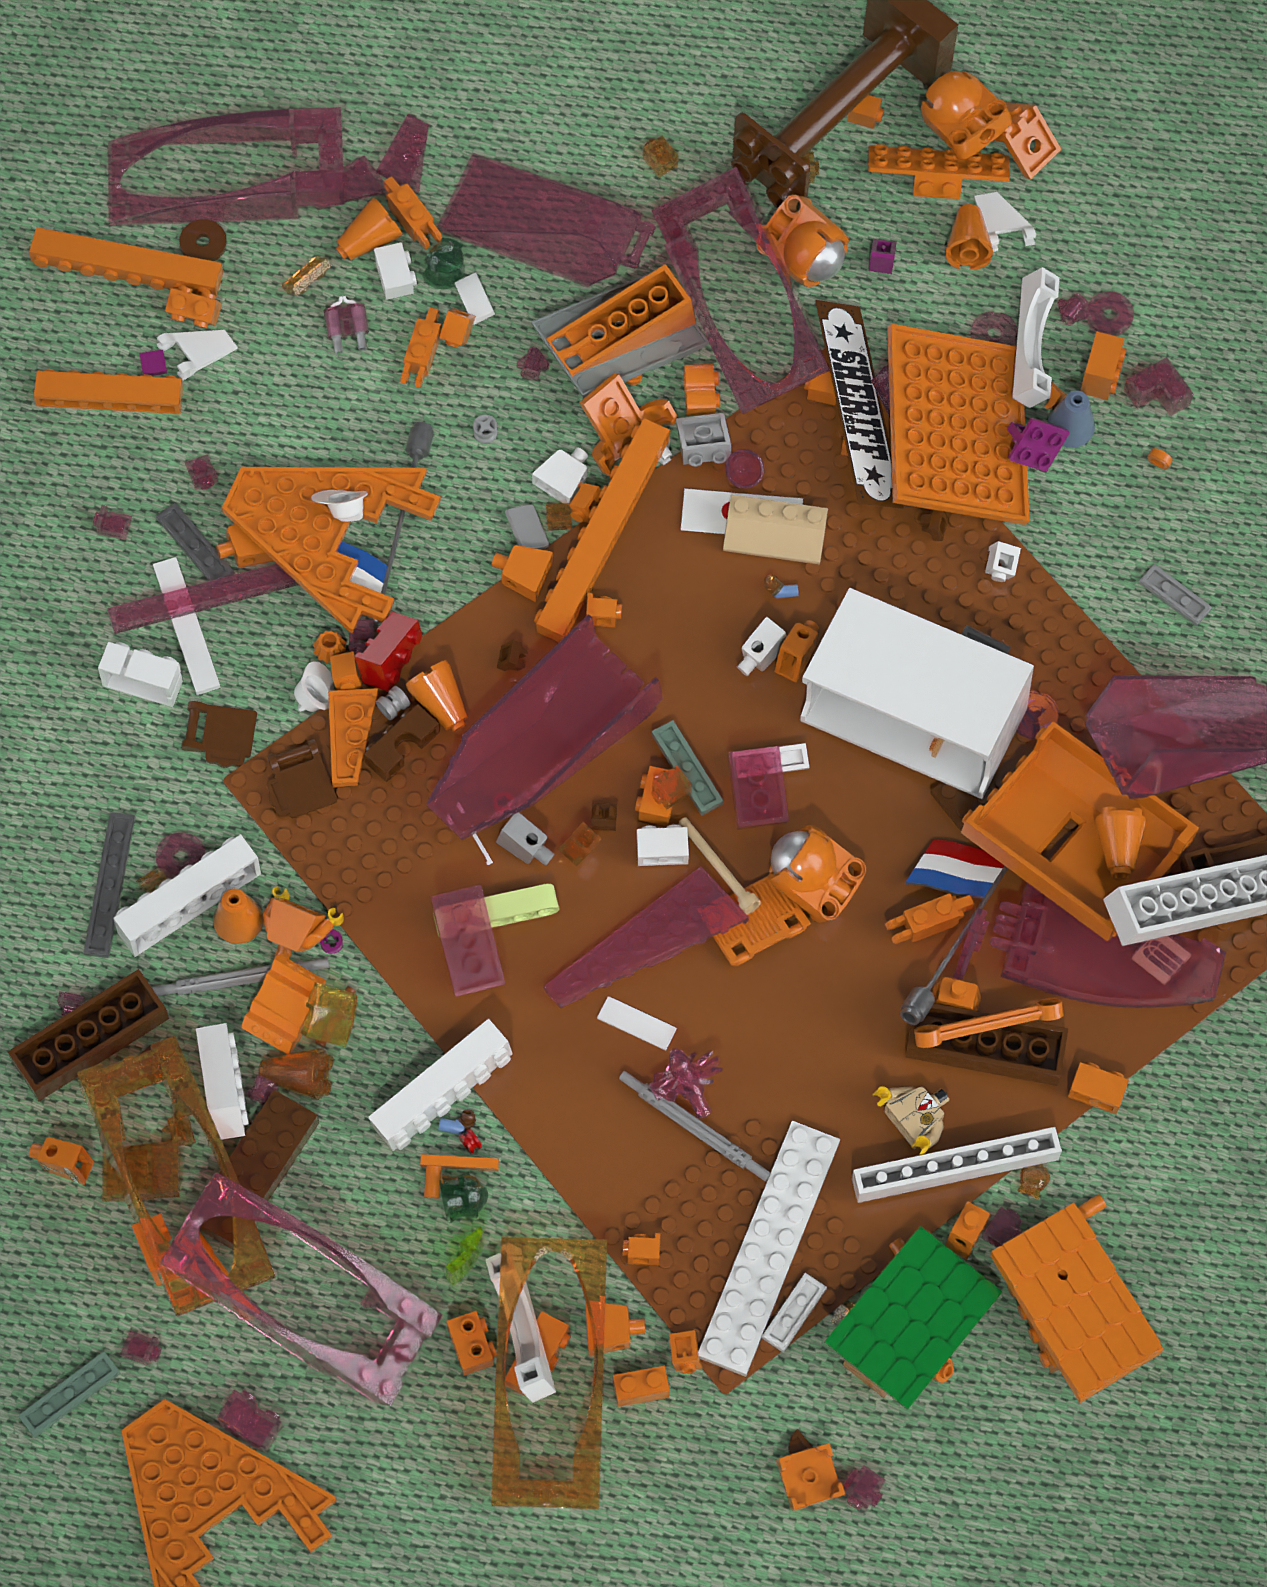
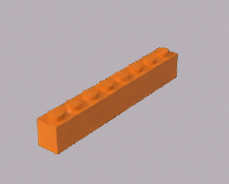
M39 227L35 229L29 250L31 262H34L39 267L54 266L63 272L75 270L90 277L96 274L110 281H116L117 279L126 280L129 284L136 286L142 283L150 285V287L156 290H162L163 288L178 290L179 286L192 289L193 294L200 296L202 292L215 295V298H217L223 276L222 263Z

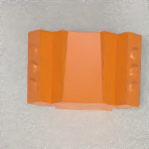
M278 954L273 961L271 969L266 974L258 994L253 999L249 1012L244 1016L241 1028L289 1055L296 1043L300 1041L318 1005V1000L323 993L326 980L283 955Z

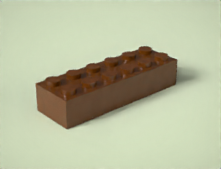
M137 969L8 1051L12 1063L39 1102L169 1019L166 1007L141 971Z
M934 1003L922 1022H919L917 1025H911L906 1058L1058 1086L1062 1072L1068 1028L1030 1021L944 1040L940 1045L934 1047L920 1048L916 1046L914 1029L919 1026H940L990 1014Z
M274 1089L246 1131L245 1136L242 1137L189 1217L191 1225L233 1251H236L319 1125L318 1115Z

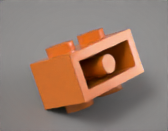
M179 286L178 290L171 288L165 312L171 315L170 319L184 322L185 319L194 321L193 325L207 328L208 325L216 326L222 303L215 300V295L202 292L201 296L192 294V289Z
M477 1311L446 1321L464 1376L494 1366L493 1357H496L497 1354L493 1342H487L484 1333L488 1332L484 1317L479 1318Z

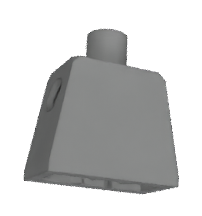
M517 811L501 830L496 841L497 844L527 864H530L535 857L546 866L555 855L544 846L548 837Z

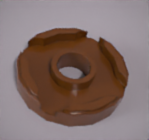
M208 219L195 220L182 229L179 237L180 249L184 256L209 261L218 260L224 254L227 245L226 234L223 228L216 222ZM201 237H206L210 240L206 246H199L196 243Z

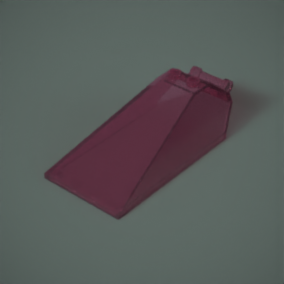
M472 153L437 225V229L445 235L589 288L590 285L615 275L620 264L633 269L638 268L641 262L639 258L649 237L654 234L656 226L648 221H640L643 216L642 213L611 200ZM635 231L640 232L641 234L632 253L626 255V250Z

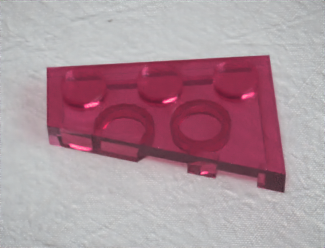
M407 114L376 173L387 179L392 176L400 186L408 184L418 194L420 191L429 124Z
M364 155L305 189V194L317 210L346 204V202L358 199H367L379 194H388L384 188V181Z
M978 908L953 975L955 979L963 981L973 951L979 952L989 924V921L985 920L987 911Z

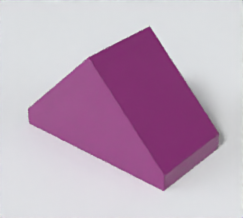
M873 238L868 271L892 274L897 242Z

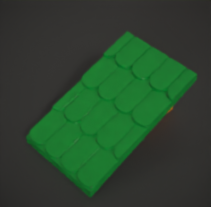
M920 1226L824 1343L845 1359L843 1366L881 1397L885 1398L888 1394L908 1410L1002 1294V1291Z

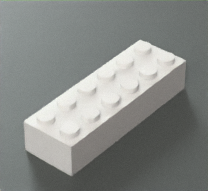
M241 834L236 838L231 837L222 844V847L216 851L207 852L202 856L201 861L195 865L184 867L175 878L164 880L158 889L152 893L147 892L140 896L137 903L120 909L113 918L118 935L133 956H138L220 902L226 891L239 889L261 875L258 857Z
M490 1019L486 1020L372 1113L368 1118L375 1131L392 1151L397 1148L399 1150L405 1148L411 1142L410 1138L417 1132L421 1134L431 1126L430 1122L437 1116L442 1117L451 1109L450 1105L456 1100L461 1101L471 1093L470 1089L477 1083L483 1084L490 1078V1073L495 1068H502L511 1060L510 1056L513 1053L508 1040Z

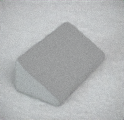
M533 505L520 506L505 511L519 546L545 550L549 546L548 539Z

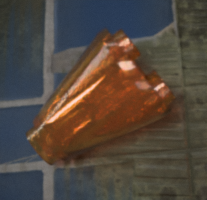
M316 1048L270 1057L267 1060L261 1061L259 1077L268 1084L313 1100H319L324 1095L328 1096L331 1092V1082L328 1078L329 1070L333 1067V1056L327 1054L323 1048Z

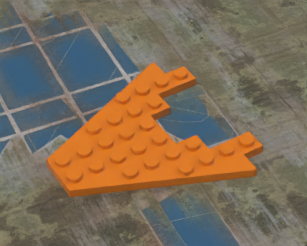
M241 467L222 506V512L344 628L353 633L361 615L383 622L391 611L394 598L351 582V578L358 565V560L337 552L351 521L345 522L334 518L327 504L317 503L311 499V496L325 490L367 491L368 495L363 498L362 518L376 524L386 504L432 521L441 501V496L420 489L427 474V469Z
M162 1400L121 1430L154 1587H201L193 1574L214 1560V1558L199 1537L241 1506L244 1507L257 1527L280 1511L310 1553L332 1538L331 1533L318 1515L337 1501L334 1495L168 1400Z

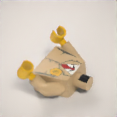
M881 1086L872 1094V1096L877 1095L881 1098L877 1103L878 1106L881 1107L888 1102L884 1113L913 1149L917 1147L922 1149L920 1155H924L930 1147L939 1141L944 1128V1112L940 1107L949 1101V1097L944 1090L940 1088L932 1095H929L924 1087L916 1089L911 1086L888 1089Z

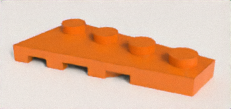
M378 688L328 691L333 787L358 786L376 706L375 701L378 697Z

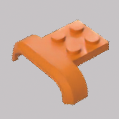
M613 373L579 402L601 439L594 447L592 457L601 472L606 475L611 474L612 466L620 458L624 446L630 445L633 439L631 438L632 431L636 425L641 424L643 418L658 425H674L677 417L672 405L665 399L654 400L638 408L622 378L616 373Z

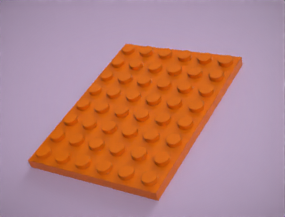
M891 323L887 327L893 503L1026 525L1030 521L1027 466L1010 461L1008 458L1016 444L1012 440V435L1007 431L1011 421L1025 426L1024 404L1012 398L1017 346Z

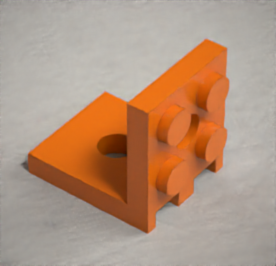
M1005 102L1011 115L1012 123L1008 129L993 141L1004 142L1023 176L1027 179H1032L1062 149L1036 105ZM1032 140L1035 141V149L1033 151L1030 150Z

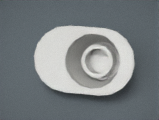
M325 490L313 494L311 499L317 503L327 504L334 518L349 522L362 519L363 498L368 493L367 491Z
M313 661L308 663L302 679L294 689V695L299 703L298 710L300 712L304 710L314 712L319 709H329L328 691L335 690L331 672L320 662Z

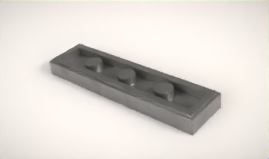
M176 503L156 516L159 523L214 588L234 575L231 567L223 558H219L214 547Z

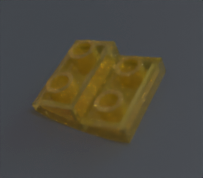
M315 982L305 1005L310 1009L301 1034L309 1038L346 1047L355 1019L357 995Z

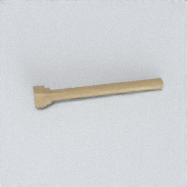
M685 817L679 821V825L687 827L688 836L736 894L740 909L746 915L755 911L761 904L758 897L754 893L745 891L691 822Z

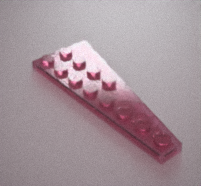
M700 866L544 986V991L562 1008L586 997L587 993L602 986L604 988L612 985L611 982L624 976H632L637 970L646 966H654L682 953L683 949L697 943L700 945L706 942V939L716 934H724L728 932V929L738 924H745L749 921L748 915Z

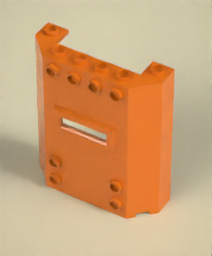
M1053 721L1047 728L1043 726L1035 736L1037 743L1034 750L1028 757L1026 755L1021 757L1016 764L1017 769L1014 773L1009 771L1001 782L1003 785L999 790L997 788L992 790L987 797L988 802L986 805H979L974 812L969 810L962 819L964 826L961 834L1108 942L1112 936L1115 937L1118 934L1103 899L1118 887L1166 877L1179 861L1178 858L1193 841L1199 827ZM1104 807H1115L1117 810L1140 808L1142 809V815L1145 816L1146 827L1134 871L1131 872V877L1128 879H1114L1108 871L1095 823V818L1102 814ZM1072 819L1079 825L1078 828L1053 857L1048 860L1041 853L1068 821Z

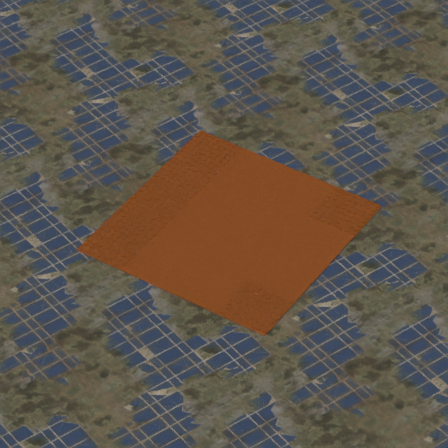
M825 348L725 419L731 442V459H727L720 464L710 461L702 462L699 466L683 465L681 452L670 458L671 460L668 463L662 464L653 471L590 592L593 593V598L608 596L616 599L617 604H622L621 619H616V627L587 626L586 600L564 644L537 633L536 623L534 622L539 609H544L547 604L545 598L550 588L554 589L558 583L556 577L562 567L565 568L569 562L567 556L572 547L576 548L580 541L578 540V535L581 528L588 525L587 522H581L545 549L546 551L553 552V564L536 602L502 584V580H500L422 636L420 643L415 645L411 652L409 663L403 666L399 681L392 686H397L404 692L410 701V705L404 710H399L397 716L392 720L387 719L376 705L367 746L373 741L377 742L381 739L384 731L390 725L395 726L401 720L402 714L409 708L413 709L417 704L434 718L407 691L406 683L423 671L425 673L431 669V666L447 660L451 666L468 717L464 721L466 723L464 727L453 732L452 729L446 730L439 723L440 733L423 749L411 741L400 743L396 750L403 756L404 767L387 782L365 763L364 756L358 786L333 787L337 796V803L296 818H291L290 815L278 816L276 809L269 802L267 782L275 777L267 755L273 753L278 755L307 745V741L314 739L332 784L329 709H320L227 775L223 780L225 786L328 911L331 908H336V913L332 917L338 918L343 913L344 921L340 925L341 928L444 1054L488 1019L508 1040L513 1053L510 1056L511 1060L504 1067L495 1068L490 1073V1078L483 1084L477 1083L472 1088L672 1333L696 1331L698 1350L710 1325L767 1181L765 1182L746 1168L742 1169L639 1097L637 1091L619 1080L624 1071L644 1085L648 1083L751 1155L753 1161L770 1173L792 1121L840 1139L764 1330L765 1332L803 1275L805 1273L825 1285L827 1289L788 1345L790 1346L882 1273L895 1257L889 1247L892 1242L902 1237L906 1243L920 1226L932 1234L965 1207L967 1201L973 1202L1012 1171L858 1203L852 1182L853 1170L920 1156L922 1151L920 1147L913 1149L884 1113L888 1102L881 1107L877 1105L881 1098L877 1095L872 1096V1094L879 1087L884 1086L888 1089L911 1086L916 1089L924 1087L929 1095H932L941 1088L947 1094L949 1101L940 1107L944 1112V1128L939 1141L930 1147L925 1154L1052 1127L1056 1128L1058 1135L1093 1107L1068 1098L1080 1062L1084 1064L1086 1062L1094 1063L1101 1070L1107 1072L1116 1071L1124 1075V1078L1129 1079L1267 970V914L1169 935L1170 939L1190 954L1185 962L1160 942L1152 941L1150 946L1158 947L1159 950L1180 966L1178 968L1175 963L1160 951L1150 947V951L1156 957L1176 971L1174 973L1152 956L1148 948L1143 951L1146 958L1149 956V961L1170 977L1163 984L1132 959L1147 941L1122 946L1117 935L1115 937L1112 936L1107 942L1008 868L930 991L933 992V987L942 977L976 984L979 987L981 996L978 1012L988 1014L1035 1005L1037 1001L1045 998H1060L1063 1005V1017L1050 1021H1031L1068 1028L1062 1072L1058 1086L906 1058L911 1024L906 1023L901 1018V1006L914 987H926L982 899L972 898L974 902L973 909L964 912L965 916L959 919L958 924L953 928L916 942H912L909 939L894 944L891 938L895 934L905 931L906 928L903 925L887 930L885 924L887 921L903 915L905 910L949 894L926 886L905 885L908 877L933 840L952 841L983 849L961 834L958 827L930 794L933 788L942 783L941 781L801 722V714L807 696V685L802 683L803 675L849 588L962 635L965 626L968 625L1011 646L1008 655L1034 665L1029 695H1040L1048 699L1057 711L1056 724L1095 752L1103 745L1113 742V740L1099 735L1095 728L1107 721L1116 720L1117 713H1127L1133 723L1127 767L1126 769L1119 770L1199 827L1193 841L1178 858L1179 861L1167 876L1183 873L1180 862L1186 853L1205 847L1209 849L1233 845L1266 835L1267 813L1002 521L945 512L948 523L943 541H934L931 534L922 531L923 525L919 524L921 515L932 514L933 509L921 507H904V509L858 503L848 456L841 455L844 435L837 402L836 405L808 400V390L804 389L807 375L812 376L814 368L830 371ZM877 385L891 447L890 398ZM684 489L802 498L803 505L828 508L820 565L723 551L725 534L681 530ZM998 541L1021 548L1015 576L1008 580L1006 579L1005 582L994 581L991 579V574L985 573L990 553L988 551L989 546ZM782 584L798 585L799 595L795 597L775 598L773 593ZM766 617L786 632V636H788L796 623L804 625L807 620H811L819 627L815 650L797 682L774 672L778 656L764 671H760L755 667L748 676L744 675L736 667L744 658L742 646ZM513 639L521 642V647L528 652L526 657H519V662L524 663L525 668L519 671H502L497 669L501 646ZM362 681V689H374V688H376V687H373V686L364 684L363 681ZM378 688L377 700L381 696L385 697L388 695V691ZM1027 708L1026 711L1031 714L1036 723V732L1034 734L1032 722L1024 714L1022 720L1025 722L1027 730L1020 722L989 785L992 790L994 788L999 790L1003 785L1001 782L1009 771L1014 773L1017 769L1016 764L1023 755L1028 757L1034 750L1037 743L1035 736L1040 730L1037 718L1046 709L1032 712ZM673 720L723 799V805L701 816L678 779L669 825H679V821L682 818H687L743 888L770 874L771 853L776 842L781 837L790 832L799 831L807 825L821 829L827 836L852 856L861 859L866 865V873L863 880L842 912L833 920L817 923L810 917L809 913L802 909L811 923L805 931L790 939L785 938L754 954L752 959L739 966H731L698 915V912L734 894V892L688 836V864L638 866L637 829H641L644 826L667 828V826L639 821V812L635 811L638 796L642 797L644 789L640 788L643 773L648 774L649 766L673 770L651 735L653 730ZM806 743L809 769L742 779L734 778L731 754ZM312 754L280 764V770L313 760ZM500 793L510 794L515 800L514 813L516 811L519 812L548 837L544 846L555 855L546 866L535 857L530 864H527L496 843L501 830L514 813L508 816V818L495 815L493 811L495 796ZM504 800L497 804V807H502V810H507L511 806V804H506ZM457 803L459 804L465 815H460L459 811L456 808ZM592 803L617 804L616 831L591 830ZM1070 819L1043 850L1041 855L1050 860L1079 825ZM471 826L493 863L487 865L486 857L469 830ZM849 865L848 871L853 876L854 870ZM543 884L554 885L559 905L557 913L452 937L441 938L438 936L433 911L439 907ZM951 894V896H956L957 899L964 897ZM822 905V912L827 916V908L825 905ZM795 916L784 920L788 927L798 923ZM740 943L733 947L732 950L735 955L744 952L745 948ZM609 996L676 1027L677 1030L667 1049H661L597 1019L607 997ZM655 1233H660L659 1266L627 1264L628 1256H623V1240H629V1237H634L635 1234H647L650 1238H655ZM761 1338L746 1377L705 1360H700L703 1371L721 1393L728 1394L781 1353V1351Z

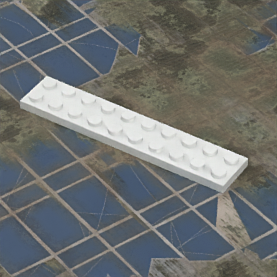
M791 1122L699 1349L700 1359L746 1377L840 1139L800 1123Z

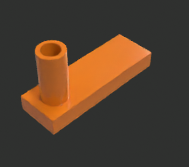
M421 1154L420 1165L426 1168L424 1198L433 1197L439 1199L441 1168L499 1172V1159Z

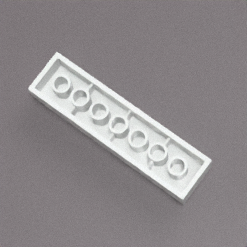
M1267 855L1118 887L1103 900L1122 946L1267 914Z

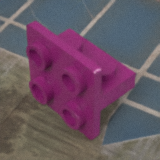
M1031 418L1026 426L1011 421L1007 431L1012 435V440L1016 444L1008 458L1010 461L1046 472L1070 432L1065 428Z

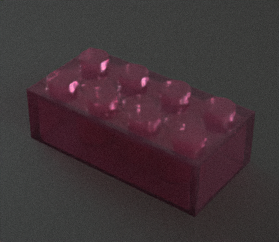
M481 884L431 895L430 900L454 996L457 997L504 985L505 980Z

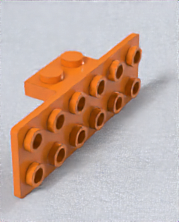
M883 144L869 146L868 149L869 172L915 175L913 196L960 199L962 179L1010 181L1009 156L1002 153L983 154L977 152L967 159H959L955 156L952 149L945 151L932 148L913 149L908 146L887 147Z

